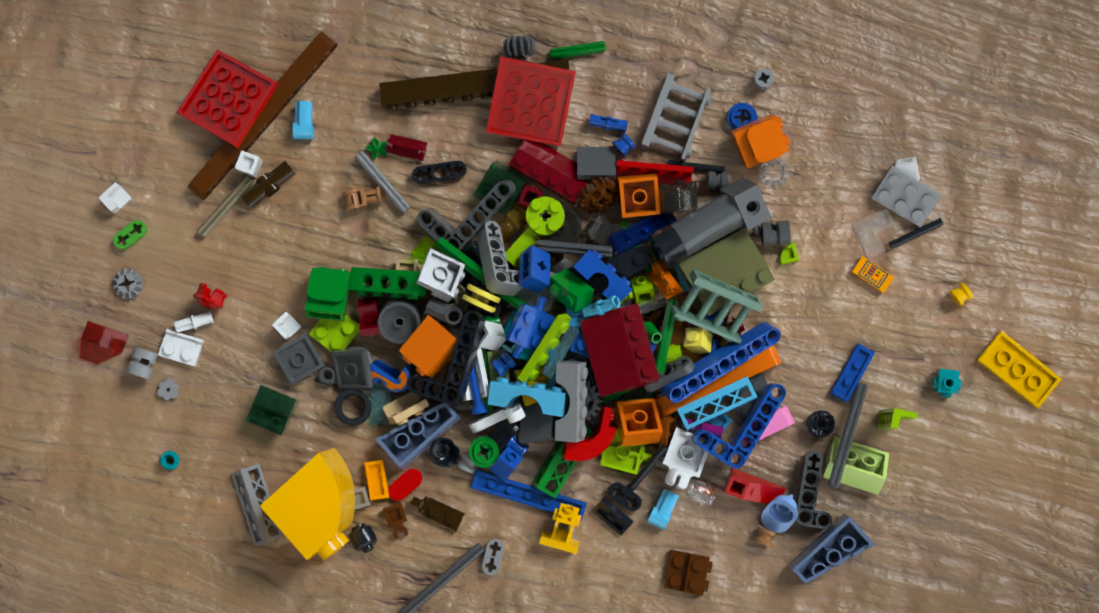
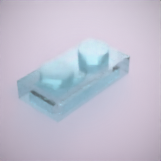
M373 386L371 388V424H390L382 407L391 402V391L384 386Z

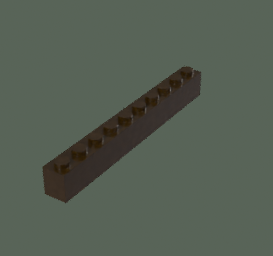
M568 60L539 63L569 69ZM498 68L379 83L381 104L383 109L395 111L398 110V107L404 106L406 109H412L420 104L434 106L436 102L451 104L455 100L460 99L463 102L473 101V98L476 97L490 99L493 95Z

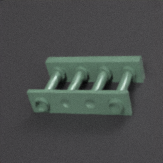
M693 269L689 276L694 286L681 308L675 305L670 307L674 318L681 322L687 321L718 334L728 342L732 343L734 341L740 344L742 340L737 331L749 311H761L763 307L761 300L755 295ZM705 288L709 290L710 294L698 314L689 312L688 309L700 289L703 290ZM720 295L726 297L727 300L714 321L704 318L716 297ZM736 302L742 304L743 308L730 329L722 326L721 323L732 305L736 304Z

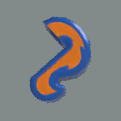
M380 359L373 361L370 365L373 383L377 384L380 380L386 389L396 393L404 391L407 388L408 379L416 374V368L413 363L411 365L407 363L402 372Z

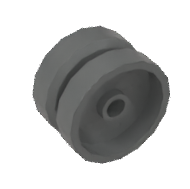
M405 297L391 299L384 305L379 314V331L390 342L397 344L405 343L422 322L421 309L411 299ZM397 319H402L403 323H399Z

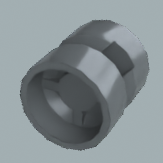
M788 220L777 221L776 224L772 222L760 224L763 247H771L775 243L779 246L790 245L791 233Z

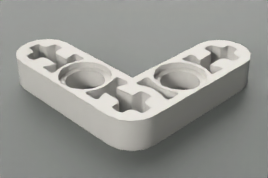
M515 400L511 406L500 407L471 421L468 425L472 433H476L506 418L509 423H514L526 415L519 400Z

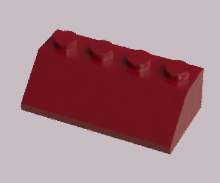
M524 140L509 163L510 169L574 206L579 200L578 195L582 194L580 190L585 189V184L590 181L577 180V163L541 142Z

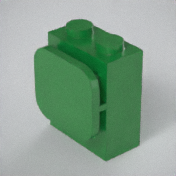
M326 267L312 268L307 288L306 317L345 322L350 293V272L344 269L336 270Z

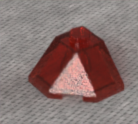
M88 321L81 338L79 358L100 364L123 353L129 335Z

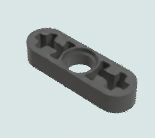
M683 356L665 366V371L659 374L660 379L657 383L643 386V388L647 392H653L688 375L693 371L695 365L689 356Z

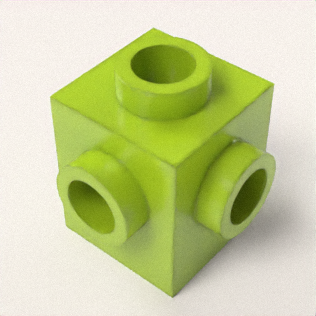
M647 275L630 278L633 298L639 307L656 303L654 293L657 292V288Z

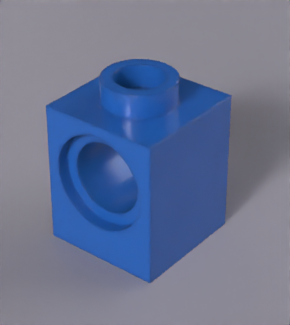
M508 446L490 470L503 481H506L523 458Z

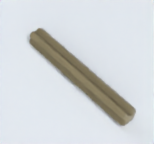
M245 176L199 227L197 232L205 238L238 202L241 198L240 195L253 185V180Z

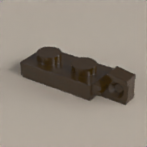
M414 496L411 501L412 505L419 507L418 513L455 531L458 530L465 513L431 497L425 496L424 500Z

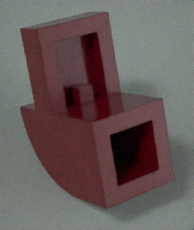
M377 297L358 299L357 310L360 318V336L373 337L380 334L378 327L380 307Z

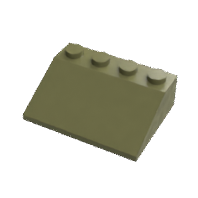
M744 228L677 263L690 291L694 286L689 276L693 269L748 293H752L775 280L766 261ZM705 288L703 290L700 289L695 298L699 310L710 294L709 290ZM721 295L716 297L706 315L709 316L719 311L726 302V297Z

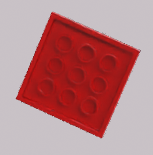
M217 49L176 113L225 142L239 148L279 84Z
M500 56L486 132L561 146L576 71Z

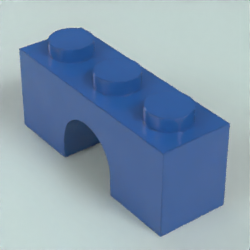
M595 249L593 251L587 250L573 265V268L586 280L595 273H602L607 278V286L601 294L606 299L615 295L621 303L632 291V288L629 287L631 283L624 276L620 278L616 275L615 272L617 270L610 263L607 265L601 261L603 257Z

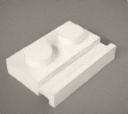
M166 329L158 355L196 367L204 340Z

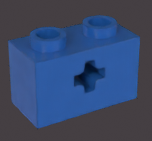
M533 245L520 253L519 286L538 294L550 285V253Z

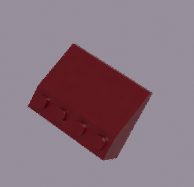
M638 303L579 322L600 397L658 382L660 379Z

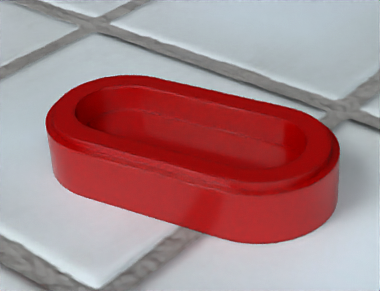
M417 469L407 470L390 485L388 490L389 496L396 501L405 499L422 483V473Z

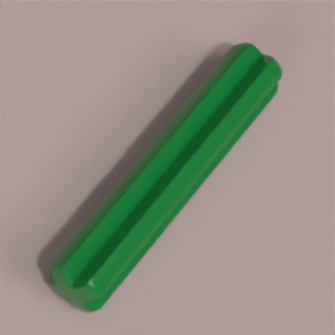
M604 41L552 48L550 49V57L553 60L605 52L606 46Z

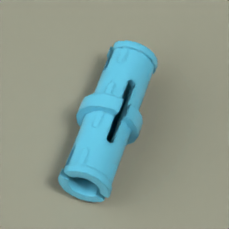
M615 295L606 300H598L595 304L585 307L583 315L586 319L604 315V313L620 307V300Z

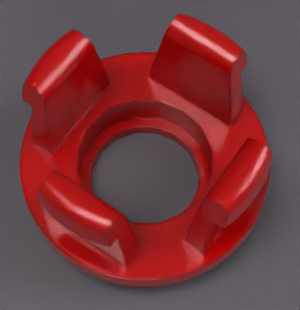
M200 283L197 292L193 295L197 299L196 302L215 311L217 308L222 309L227 295L217 288L211 294V289L207 287V284Z

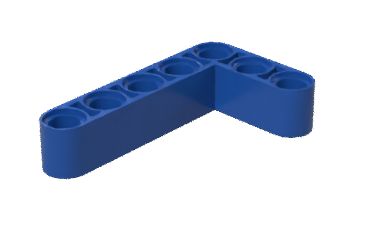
M769 383L765 386L730 445L703 429H697L692 433V442L726 465L733 468L742 467L785 398V388L776 383ZM776 387L778 389L777 396L773 397L771 392L772 389ZM764 404H767L768 410L763 414L761 408ZM756 420L758 427L752 430L751 424ZM704 433L706 440L703 443H699L698 438ZM747 437L748 443L742 447L741 440ZM717 444L722 446V450L719 453H715V446ZM733 454L738 456L735 463H731V456Z

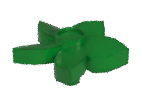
M373 137V145L365 147L368 151H373V160L377 158L378 154L387 156L386 151L383 149L386 147L387 141L379 143L378 139Z

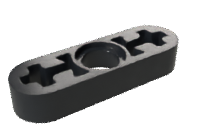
M462 161L418 166L413 169L412 178L417 184L456 180L465 177L467 168ZM456 165L464 168L460 172L461 174L457 175L456 172H450L452 176L448 177L446 166H450V170L456 169ZM441 167L445 170L443 177L437 178L434 175L436 168ZM427 169H431L433 179H429V175L423 176V180H419L415 175L420 170L424 174L429 173Z

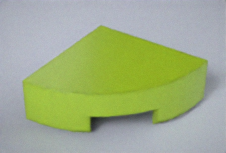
M795 242L787 245L781 252L779 258L780 266L799 261Z

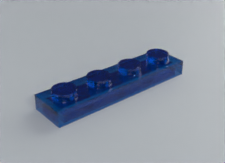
M667 208L661 211V214L652 215L610 235L608 240L617 253L620 254L648 241V235L677 221L670 209Z

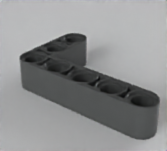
M511 180L498 182L456 229L433 208L419 212L417 221L436 241L442 237L452 244V241L456 240L459 245L458 250L461 251L474 239L484 224L490 221L516 191L515 184ZM503 184L508 187L507 194L502 192ZM490 198L495 200V208L489 205ZM478 212L483 215L482 222L477 219ZM426 213L431 216L430 222L425 219ZM440 226L445 230L444 235L439 233ZM465 226H468L470 228V235H467L465 233Z

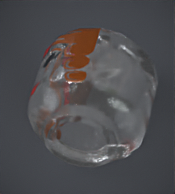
M702 480L692 481L686 492L688 501L700 508H705L707 504L711 506L716 497L713 494L714 487Z

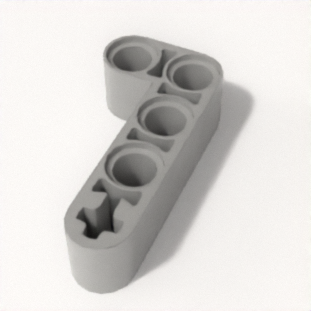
M487 221L477 234L486 287L495 294L515 296L523 288L519 286V271L508 269L500 226L495 221Z

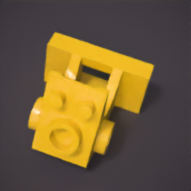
M563 503L560 504L559 509L555 508L552 518L556 520L553 532L542 531L539 544L577 554L580 541L571 539L574 527H578L581 520V515H578L580 508ZM559 522L570 525V529L559 528Z

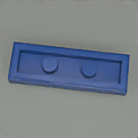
M857 343L830 394L848 403L875 352Z

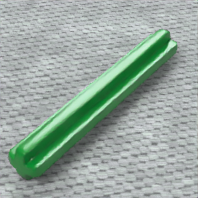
M670 299L667 302L661 329L662 339L658 343L655 364L658 374H662L665 371L675 318L670 307L671 305L677 307L679 305V302L674 299Z

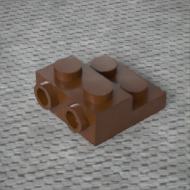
M670 549L664 588L703 596V593L707 592L709 587L706 575L707 572L711 573L712 561H709L710 557Z

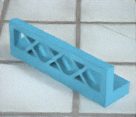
M747 376L678 408L677 411L688 431L758 397ZM749 388L752 396L745 399L738 397V393ZM728 397L734 398L732 405L728 407L720 405L721 400ZM711 405L716 406L713 414L707 415L702 413L704 408ZM693 413L699 414L696 422L688 425L685 417Z

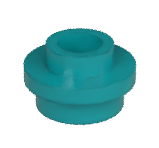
M166 451L161 455L160 464L164 469L173 470L178 467L180 458L176 452ZM169 457L173 458L172 464H169L167 462V459Z

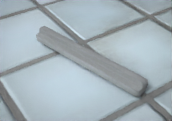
M363 151L358 153L355 157L356 160L377 185L380 186L400 212L405 213L410 208L408 203Z

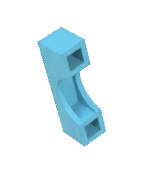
M497 377L496 380L490 381L488 405L508 407L514 403L518 396L527 395L539 403L543 414L563 417L568 412L569 395L567 391H564V387L553 386L552 388H546V385L542 383L528 385L527 382L523 383L521 380L510 382L509 378Z

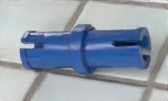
M590 114L588 126L626 133L628 121L611 118L612 116L605 117Z

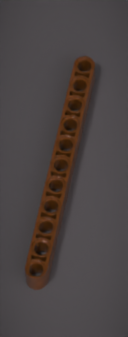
M323 31L320 32L277 81L278 87L239 148L225 142L189 183L188 189L201 200H205L236 165L241 151L247 152L333 53L338 44Z

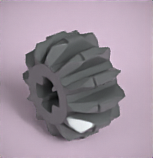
M517 36L503 41L505 57L519 59L535 54V44L531 36Z

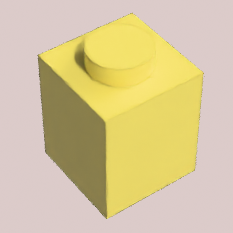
M701 327L686 328L684 347L693 354L711 353L713 335Z

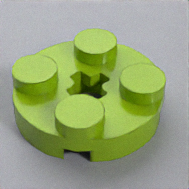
M539 197L534 199L528 206L526 221L530 229L536 234L550 236L563 226L565 219L564 210L561 203L554 198ZM544 211L551 215V218H547V221H543V218L540 217V214H543Z

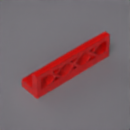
M617 160L615 182H617V177L655 173L658 178V186L691 189L694 167Z

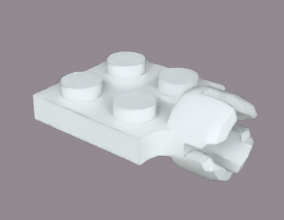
M676 427L662 464L668 467L665 483L672 486L676 478L679 477L676 488L684 490L687 488L691 477H700L708 453L692 442V433ZM700 436L698 438L699 443H703L706 438Z

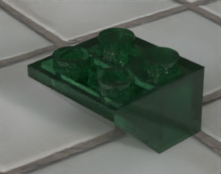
M496 160L490 165L473 195L482 200L498 182L511 180L515 184L516 191L499 210V212L506 215L529 180ZM503 184L502 192L507 194L508 187ZM490 198L489 205L495 208L496 202Z
M260 385L246 421L282 436L300 400Z

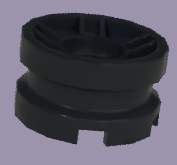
M819 410L809 415L806 426L813 436L826 437L833 432L835 420L831 413ZM819 420H823L824 427L820 428L817 425Z

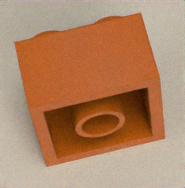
M655 173L617 177L620 215L622 218L661 214L658 178Z
M655 398L617 401L614 416L621 447L659 443L663 430Z

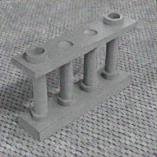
M668 73L641 147L648 149L649 145L654 144L682 154L680 161L684 162L685 158H690L693 150L690 147L704 106H709L713 95L709 94L711 88L708 87L705 94L678 85L674 81L675 75ZM675 91L702 101L699 111L697 112L670 102V99H667L669 92L673 93ZM669 109L694 118L695 122L692 130L664 120V117L661 116L662 110ZM661 126L688 136L686 146L683 147L657 137L654 134L656 127L660 128Z

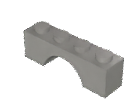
M561 361L556 363V382L562 385L568 392L570 407L563 418L555 421V441L577 443L585 439L587 433L585 426V417L587 415L585 398L587 397L586 378L588 375L586 362Z

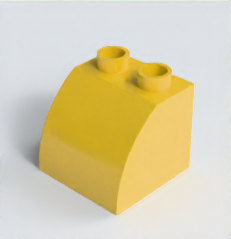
M335 448L325 450L315 455L263 502L260 507L306 560L318 554L325 561L350 541L343 532L352 525L355 513L353 480L345 461Z

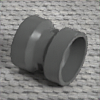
M708 171L707 190H714L715 187L720 190L728 185V172H721L716 175L714 171Z

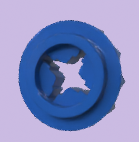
M738 103L731 107L727 115V121L732 130L741 127L740 120L734 117H739L742 111H744V117L750 119L745 120L742 126L758 120L757 112L751 105Z

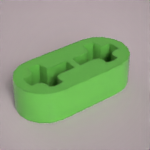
M139 220L131 222L114 236V245L122 250L129 249L147 234V225ZM136 225L142 226L141 233L135 232L131 234L136 230ZM127 236H130L125 240L126 245H119V243L121 242V240L119 239L120 237L126 238Z

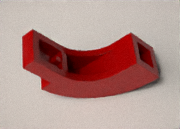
M601 404L603 408L600 410L598 424L592 435L577 443L563 442L561 457L564 460H589L601 454L610 445L616 432V428L609 425L610 422H613L614 418L612 407Z

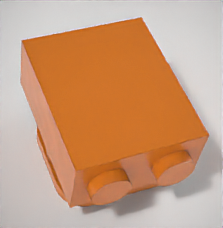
M770 114L730 131L744 167L750 168L759 163L768 162L790 151L788 147L790 141L787 135L782 132L783 123L779 116Z
M428 315L400 348L399 352L403 354L402 359L409 365L413 363L417 366L415 370L423 377L427 375L433 378L452 359L457 337L435 318Z

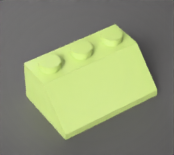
M834 436L824 466V478L830 479L841 441L840 437ZM852 441L840 483L879 495L886 481L889 453Z

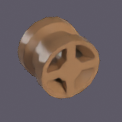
M758 527V535L754 538V542L772 548V539L776 537L777 533Z

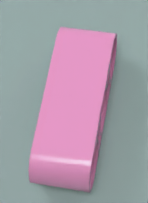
M787 405L777 409L759 440L795 423ZM756 420L751 424L752 430L758 427ZM747 437L742 439L744 446L748 443Z

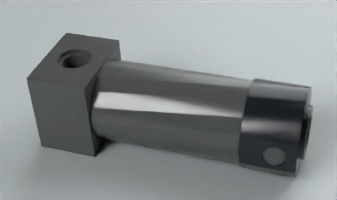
M741 177L721 188L722 196L648 235V241L656 259L665 269H668L740 227L748 231L752 229L755 235L760 234L759 224L770 219L771 215L758 185Z

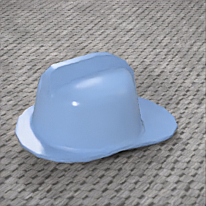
M778 495L764 509L761 515V522L768 530L777 533L785 532L797 519V504L793 500V495Z

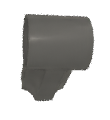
M434 298L426 306L425 314L448 324L451 328L461 327L463 314L460 309L451 307ZM453 314L459 315V319L455 322L450 321V317Z

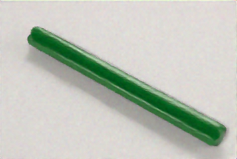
M441 237L437 241L436 247L450 258L465 264L464 269L485 284L482 267L446 239ZM497 294L517 310L521 302L529 305L517 295Z

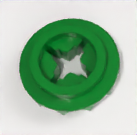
M485 436L476 438L470 443L468 450L469 459L474 465L481 468L493 465L499 455L496 442ZM481 447L483 449H489L487 450L488 452L485 453L486 458L483 455L477 456V454H479V452L481 451Z

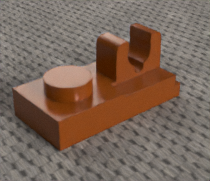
M674 415L661 418L660 422L663 433L659 441L660 446L665 444L669 447L677 426V416ZM653 446V450L657 451L660 446Z

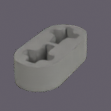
M492 539L487 544L482 569L487 575L496 574L500 568L504 544L499 539ZM498 542L501 550H497L496 555L493 556V549L490 548V545ZM491 558H494L496 569L489 572L488 567H485V565L490 563Z

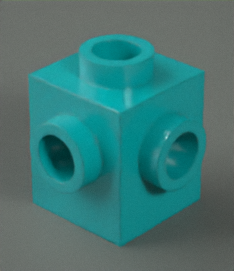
M936 369V376H933L932 388H935L934 392L940 393V397L951 398L952 394H958L962 384L961 379H959L960 371Z

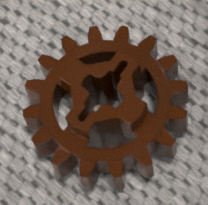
M599 177L596 181L592 179L591 184L586 183V188L580 190L582 194L578 195L580 199L578 202L585 212L588 211L591 214L595 211L597 214L599 210L605 211V207H611V202H616L615 197L619 196V188L614 180L605 177L604 180L602 177Z

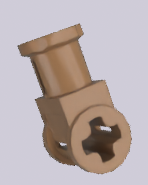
M380 186L367 191L362 188L343 192L347 202L346 211L360 210L368 207L369 203H383Z

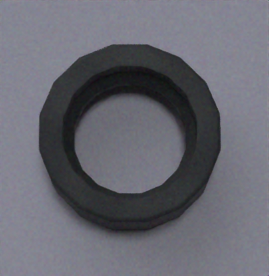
M347 389L336 398L334 410L337 418L343 423L359 425L370 416L372 405L368 395L363 391ZM349 396H357L364 403V411L357 418H348L342 411L343 401Z

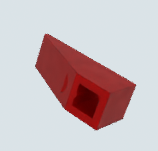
M731 468L724 484V493L742 500L769 504L778 495H783L786 490L785 487L735 468Z

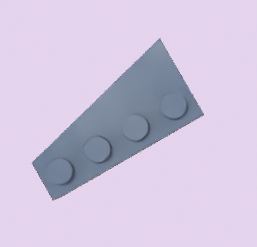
M443 402L375 440L399 468L404 470L426 451L434 440L440 438L455 425L461 417L448 403Z
M843 514L793 560L788 567L806 584L828 572L829 569L839 566L847 559L857 556L863 550L873 547L875 544L850 516Z

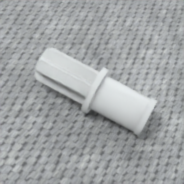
M208 311L207 313L196 316L191 315L189 318L176 321L174 326L177 332H182L192 328L196 330L197 327L214 323L211 312Z

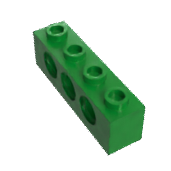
M351 267L349 290L356 291L355 295L367 296V292L373 293L372 296L384 297V294H390L391 298H401V295H407V299L418 300L419 296L426 297L427 288L416 284L419 271ZM407 281V286L404 289V283Z

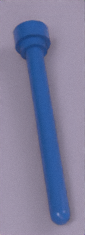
M469 334L466 337V342L468 344L470 343ZM473 365L470 385L474 403H472L471 411L472 415L486 413L487 407L484 405V401H481L475 365Z

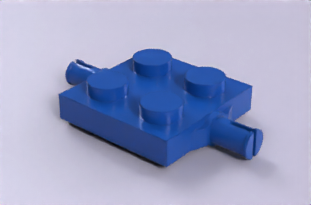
M540 295L536 306L521 302L505 337L517 345L512 355L513 357L520 359L524 349L535 351L551 327L555 317L543 310L547 298Z

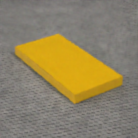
M1002 330L998 332L976 360L1036 409L1042 405L1062 380V378Z

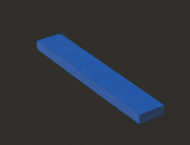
M477 469L471 485L473 489L554 513L555 508H560L561 503L572 505L573 507L580 508L578 515H581L580 521H582L587 504L586 502L560 494L555 499L536 487L510 479L503 481L497 475Z

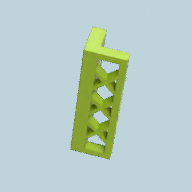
M897 408L882 409L877 429H898L900 420L917 419L918 413Z

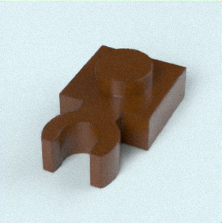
M402 503L383 508L388 527L394 526L395 528L393 531L395 539L399 538L398 530H403L405 536L409 534L408 529L402 524L407 521Z

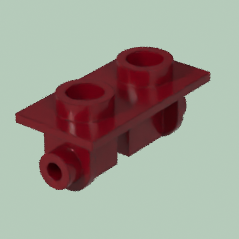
M391 134L387 141L388 148L386 153L424 161L428 143Z

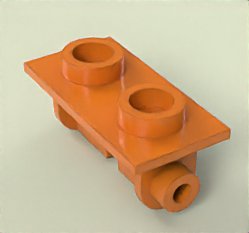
M654 262L651 265L652 272L648 273L647 276L666 300L683 292L680 285L661 263Z

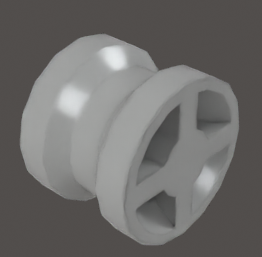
M766 68L758 70L753 79L755 87L760 90L768 89L774 80L773 73Z
M462 452L460 455L461 460L457 463L456 467L474 474V463L469 459L470 456Z

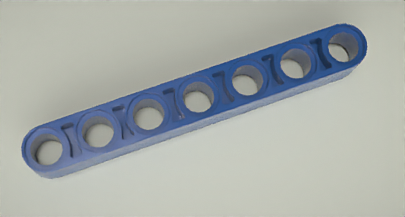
M768 322L760 323L740 335L742 340L740 344L734 341L732 343L729 342L694 363L695 367L691 373L661 387L662 394L674 403L682 401L776 344L781 338L780 330Z

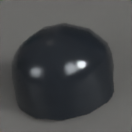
M440 437L434 440L430 446L429 456L437 466L450 468L458 462L460 448L456 446L453 440Z

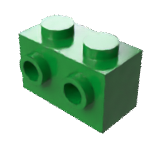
M565 269L550 277L548 292L576 313L591 304L594 289L570 270Z

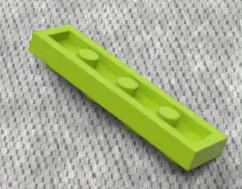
M560 314L556 317L520 373L518 379L523 383L537 378L539 375L538 370L548 361L551 350L555 349L559 344L560 340L558 339L568 330L569 322L572 319L569 315Z

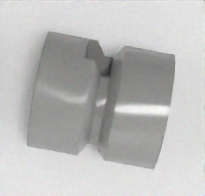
M134 346L131 355L133 361H129L126 372L150 379L153 371L151 365L155 364L158 353ZM142 358L145 359L144 364L140 363Z

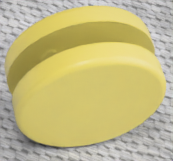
M468 284L466 288L473 293L471 296L463 294L462 299L494 313L496 308L488 305L490 300L499 303L500 298Z

